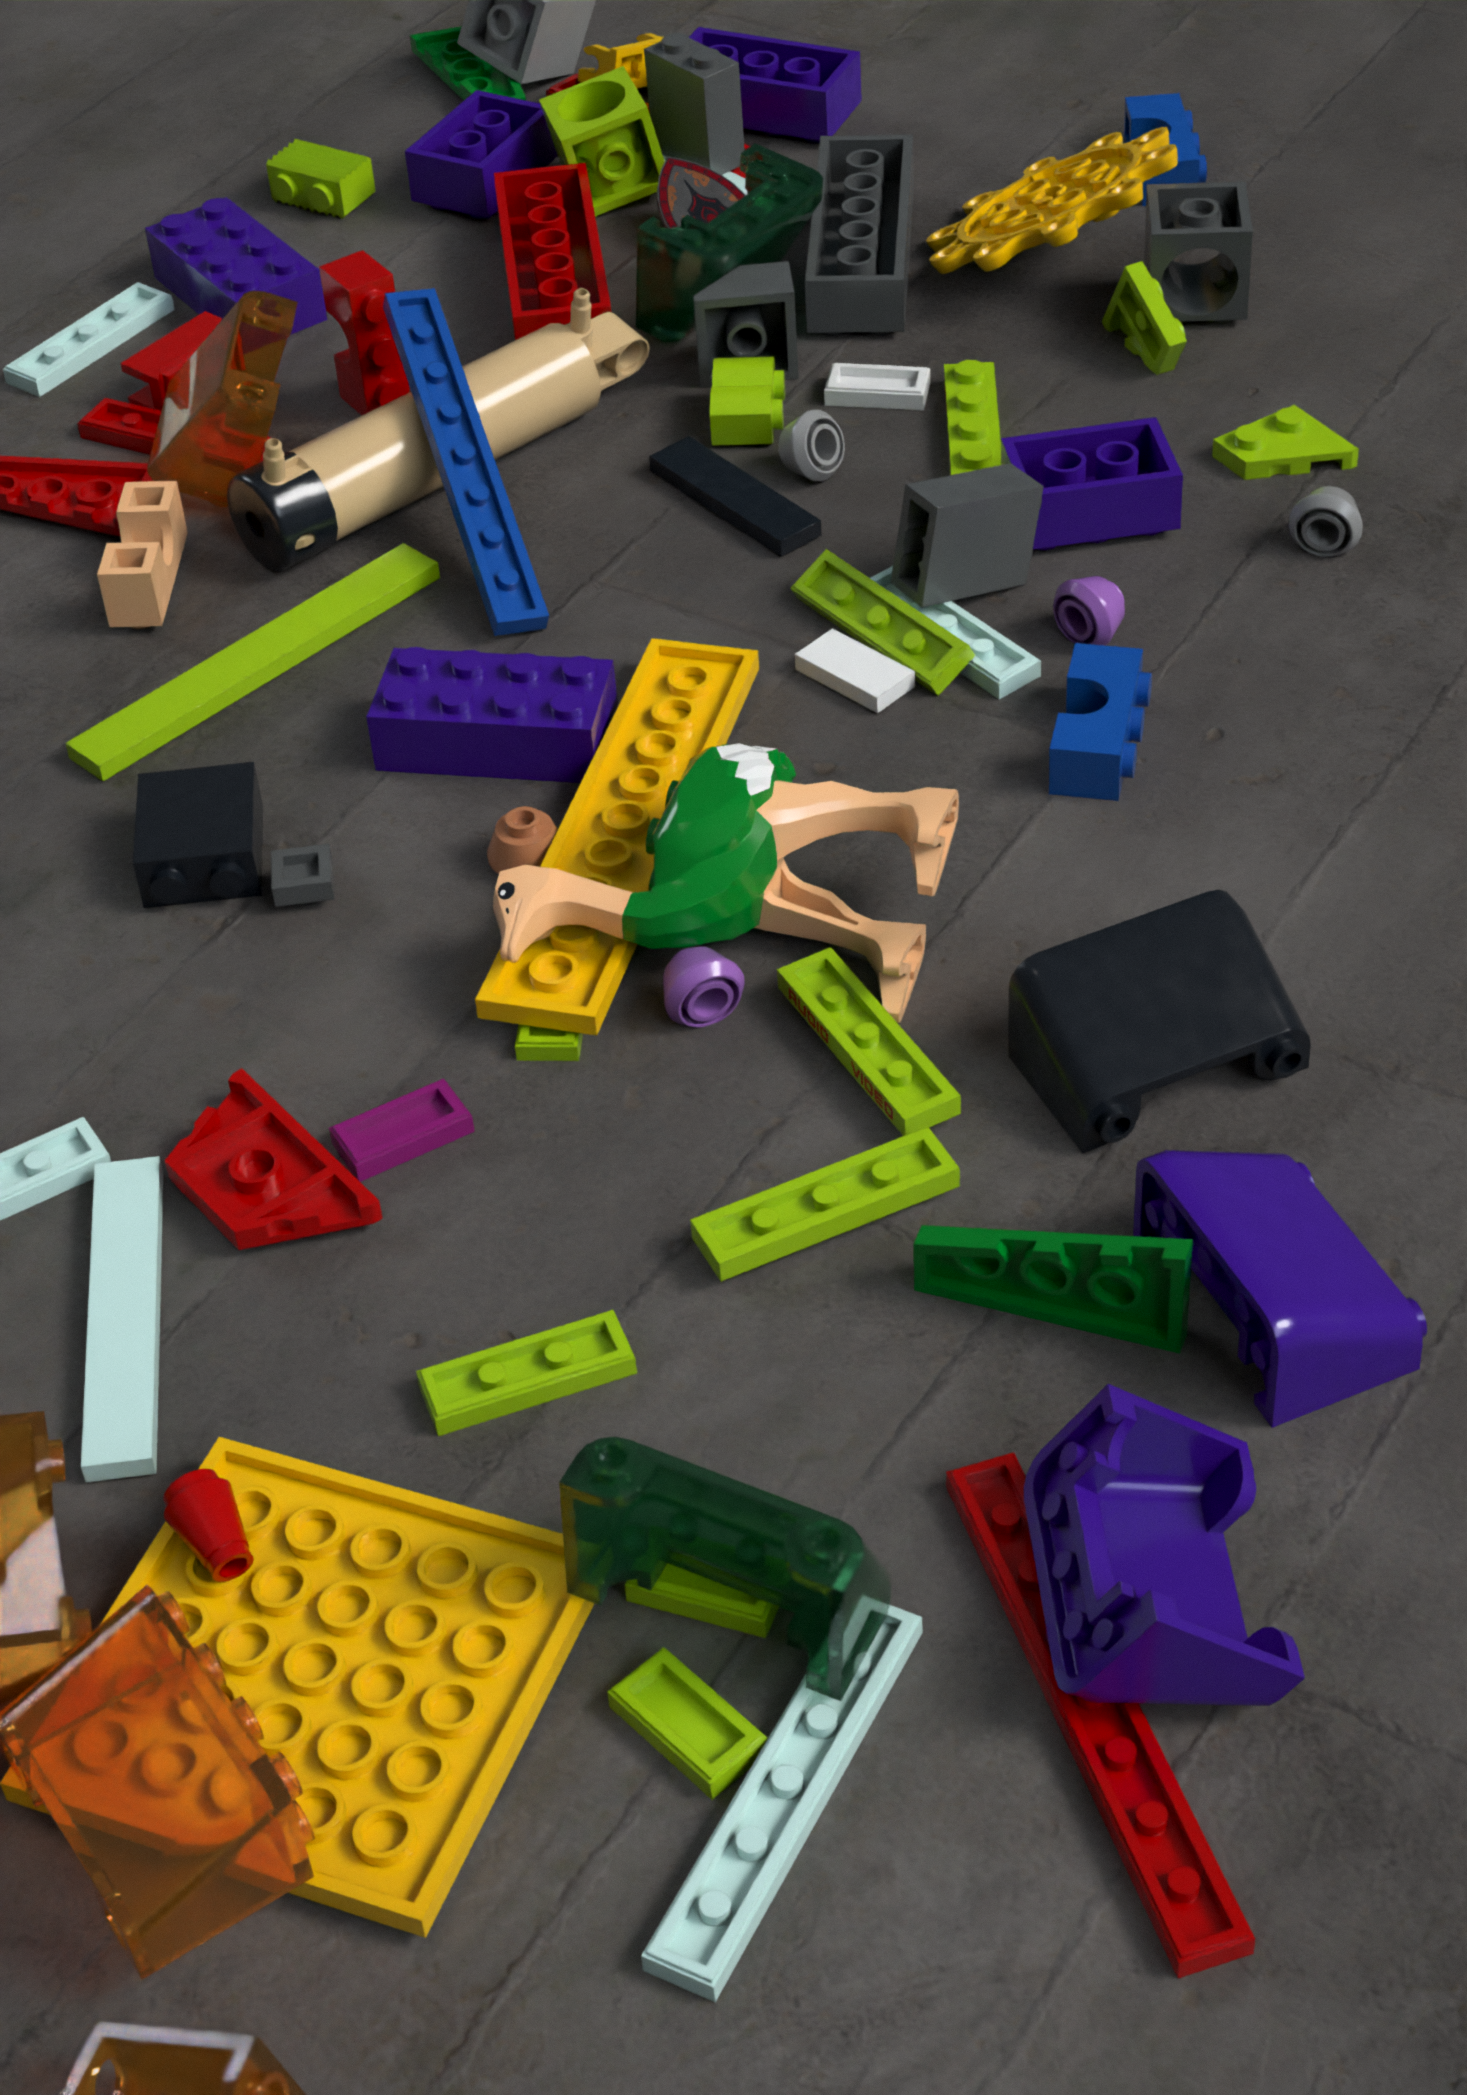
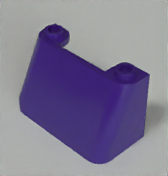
M1165 1150L1137 1162L1133 1236L1193 1239L1191 1269L1239 1331L1237 1355L1244 1365L1254 1362L1260 1369L1266 1390L1254 1394V1404L1272 1428L1420 1369L1423 1337L1427 1334V1323L1422 1309L1414 1299L1406 1298L1316 1188L1310 1171L1302 1162H1295L1289 1155L1283 1153Z
M1107 1384L1033 1459L1024 1483V1503L1054 1676L1058 1687L1063 1692L1090 1703L1270 1706L1281 1700L1305 1679L1298 1648L1291 1635L1275 1627H1263L1254 1632L1250 1637H1247L1224 1538V1532L1239 1517L1249 1511L1256 1496L1254 1469L1247 1442Z

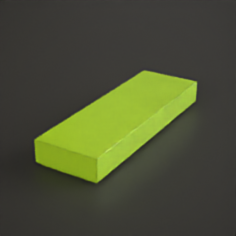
M610 1310L417 1370L416 1375L421 1394L437 1435L442 1436L637 1374L636 1358L614 1310Z

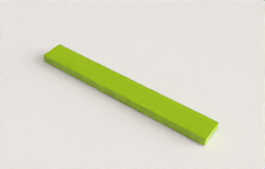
M405 543L400 544L65 743L69 759L100 780L105 781L435 582L440 578L438 562Z

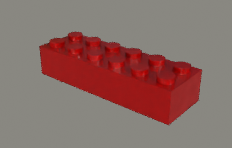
M586 163L493 173L515 340L550 323H561L563 325L570 323L571 302L573 301L574 291L579 288H584L590 293L591 319L606 312L612 313Z

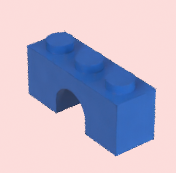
M1179 93L1125 97L1124 142H1130L1156 128L1167 127L1169 143L1176 145L1178 153V164L1176 167L1142 183V206H1146L1147 184L1206 183L1205 155H1200L1198 132H1193L1191 110H1184Z
M1075 643L1067 674L1066 713L1058 712L1049 748V794L1119 801L1123 778H1134L1137 743H1131V741H1142L1145 708L1143 707H1149L1152 688V673L1142 672L1143 649Z

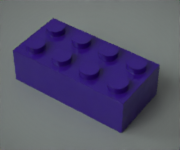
M698 27L689 36V38L709 48L716 49L719 53L739 62L744 129L762 131L768 136L787 135L803 138L810 143H820V136H833L862 101L860 51Z
M227 197L207 200L199 208L183 214L168 215L161 222L145 228L155 278L197 314L206 311L239 325L240 333L243 337L244 353L328 320L319 269Z
M421 647L393 648L366 716L375 770L581 783L618 708L614 663L611 659H592L587 656L556 657L537 656L531 653L500 654L482 653L476 650L445 651L427 650Z

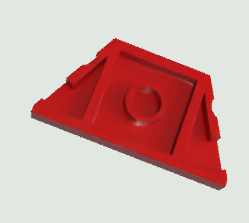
M242 1068L234 1072L228 1079L230 1093L216 1109L207 1106L194 1122L192 1133L180 1140L164 1160L169 1179L238 1250L375 1224L383 1219L380 1201Z

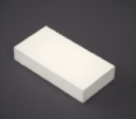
M832 363L824 389L825 406L924 411L931 384L930 368Z
M833 628L795 653V669L876 713H879L915 687V671Z

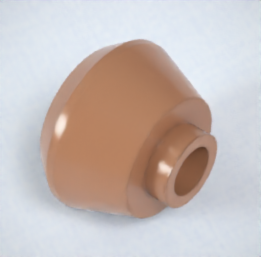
M527 806L510 810L497 821L487 849V859L490 867L498 874L500 871L521 865L540 867L558 828L550 816L543 811Z

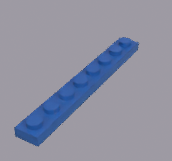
M431 288L385 293L383 309L494 636L546 629L549 613L436 290Z

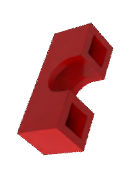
M363 250L319 266L326 311L340 324L349 346L348 349L333 354L340 397L359 414L364 415L409 393V383L383 309L385 293L395 292L393 274Z

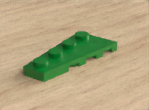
M462 26L410 35L412 52L461 99L465 100L476 90L526 100L520 83L457 44Z
M921 1225L913 1243L914 1291L1180 1354L1188 1329L1193 1239Z

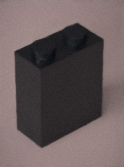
M254 762L138 774L133 866L144 908L262 896L263 803Z

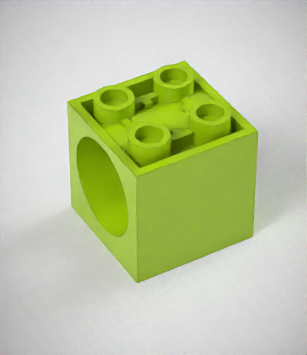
M624 66L539 99L560 164L586 163L595 217L657 192L658 179L664 164L663 155L648 107Z

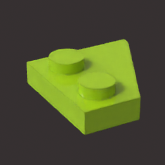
M1143 261L1125 266L1103 317L1102 324L1109 332L1121 329L1128 336L1125 338L1124 346L1134 355L1140 356L1144 364L1156 375L1174 370L1187 342L1184 327L1177 318L1173 317L1163 299V291L1159 282L1151 277Z
M1292 405L1214 438L1212 457L1244 480L1269 478L1276 474L1310 473L1311 462L1336 460L1341 470L1357 467L1359 448L1307 414L1304 410L1296 405Z

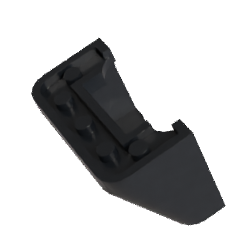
M1207 891L1037 952L1018 965L1010 978L1008 1057L1082 1153L1126 1138L1134 1129L1139 1118L1142 1094L1248 1055L1249 1066L1261 1079L1270 1081L1287 1078L1296 1072L1309 1068L1310 1036L1246 912L1227 891Z

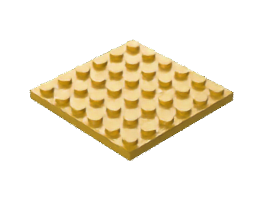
M218 1437L199 1469H212L219 1478L226 1479L231 1483L249 1544V1550L254 1558L253 1564L241 1576L230 1581L217 1582L165 1521L1 1780L0 1785L7 1801L426 1938L614 1566L612 1548Z

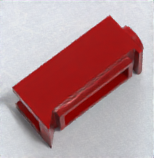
M206 311L120 363L122 372L149 383L128 397L129 403L164 412L174 409L237 368L244 370L247 368L243 350V337L240 333L239 325Z

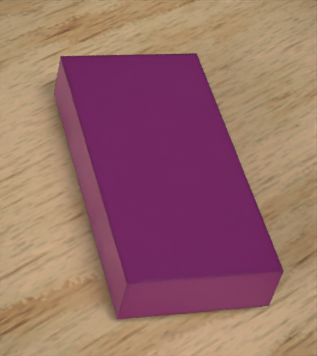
M444 1078L329 1127L332 1145L360 1182L475 1132L472 1115Z

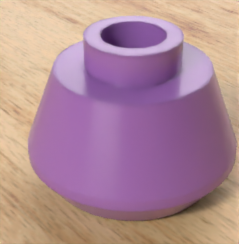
M1100 576L1067 580L1057 588L1053 603L1055 621L1064 636L1074 644L1106 646L1111 641L1124 618V596L1116 584Z
M693 947L683 949L671 959L663 973L665 1010L674 1022L684 1026L705 1027L720 1022L737 1007L744 989V975L737 964L711 948Z

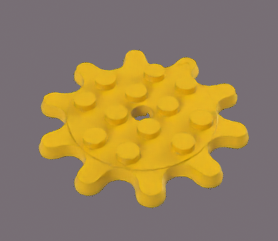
M1156 128L1124 144L1121 132L1105 135L1078 154L1062 160H1056L1054 156L1041 159L1028 166L1023 172L1024 176L1001 190L985 192L971 198L962 206L964 213L967 215L966 218L937 230L926 239L928 246L935 252L929 259L932 266L940 274H946L969 262L975 261L983 271H992L1006 264L1023 250L1043 243H1050L1053 247L1067 244L1077 237L1078 229L1091 220L1093 222L1106 220L1117 214L1120 210L1137 204L1143 199L1142 183L1144 181L1168 172L1178 164L1177 147L1175 144L1169 143L1168 128Z

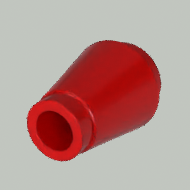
M206 1468L188 1472L171 1483L163 1496V1501L166 1505L164 1519L192 1551L206 1570L210 1572L215 1581L226 1582L244 1574L253 1564L254 1558L249 1550V1544L231 1483L226 1479L219 1478L214 1470Z

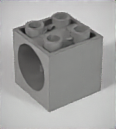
M469 0L457 44L520 84L573 74L596 0Z

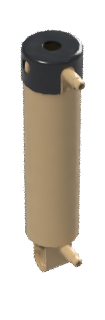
M579 288L574 291L573 301L571 302L570 323L566 325L550 323L462 366L494 459L497 460L591 412L598 406L603 389L633 375L644 365L650 350L648 341L614 313L606 312L591 319L590 293L584 288ZM409 392L289 452L282 450V443L278 439H268L265 442L263 461L236 474L229 481L227 502L235 529L248 551L259 563L269 570L282 572L330 548L336 541L444 486L412 392Z

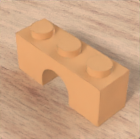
M177 481L125 482L116 510L121 543H106L97 573L109 627L144 629L150 626H162L188 534Z

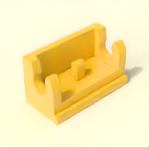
M645 33L637 36L638 42L610 49L597 44L585 47L584 52L588 55H594L598 60L599 67L598 70L586 67L580 68L578 70V81L584 82L624 66L636 88L646 87L644 49L662 41L663 37L652 33Z

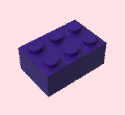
M476 90L405 150L411 201L431 205L432 208L438 210L449 209L469 214L473 218L489 219L498 210L493 173L542 168L548 166L558 157L540 103Z
M1156 417L1001 438V465L1011 463L1044 486L1033 550H1050L1057 546L1084 542L1101 543L1112 538L1134 535L1151 536L1162 531L1181 529L1183 474Z

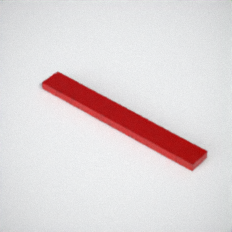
M1012 1452L947 1471L946 1488L1177 1978L1179 1979L1254 1954L1255 1937L1139 1703H1090L1066 1694L1057 1685L1024 1503L1026 1476L1015 1453Z

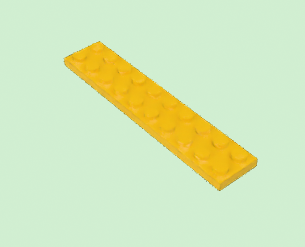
M651 638L540 867L559 869L633 893L648 891L651 873L654 869V857L646 852V836L650 822L653 818H661L665 810L669 786L673 780L679 781L690 760L707 748L726 745L759 671L758 650ZM586 925L556 926L549 937L529 945L515 963L503 961L499 949L475 998L477 1017L486 1020L597 1036L637 944Z

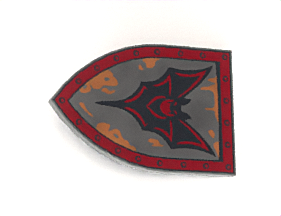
M667 156L662 166L657 186L659 216L670 238L698 277L778 245L779 239L749 198L733 182L714 170L695 162Z

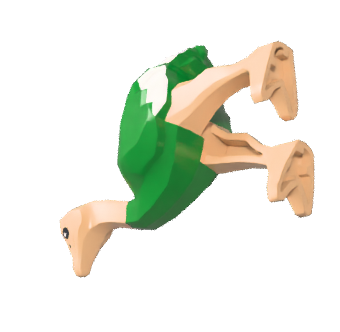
M740 743L707 748L690 760L679 781L673 780L666 796L665 810L661 818H653L650 822L646 836V852L654 857V869L651 873L648 891L633 893L555 868L521 865L499 872L493 897V909L501 933V958L506 962H517L522 952L529 945L549 937L556 926L586 925L650 949L692 947L711 942L732 940L753 928L817 940L865 955L877 975L882 1006L897 1023H900L923 960L926 924L877 921L854 912L833 892L803 882L789 871L784 857L818 839L843 832L868 830L896 833L910 848L918 894L934 896L941 879L958 820L957 789L925 787L908 792L873 793L834 781L806 785L792 783L796 776L794 765L786 757V754L779 752L778 749L748 746Z

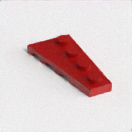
M0 455V510L121 537L116 510L125 482L164 481L160 464Z

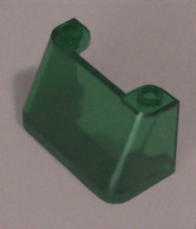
M754 143L741 153L740 171L746 174L745 189L747 190V195L706 224L686 215L681 219L680 227L660 228V220L651 217L637 227L636 328L664 342L679 341L696 330L694 295L738 266L781 262L822 201V175L811 167Z
M619 1437L599 1438L584 1446L575 1456L559 1481L567 1593L601 1606L607 1596V1589L621 1581L637 1579L638 1586L651 1591L667 1563L787 1609L795 1613L787 1627V1645L799 1650L803 1648L808 1656L806 1688L842 1701L881 1628L891 1603L889 1572L852 1526L835 1517L629 1439Z

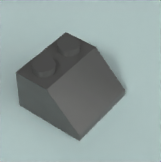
M789 261L738 266L693 296L700 388L712 387L714 358L774 356L775 370H784L785 380L799 379L795 294Z

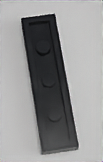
M690 436L649 456L651 472L781 557L822 536L820 519Z

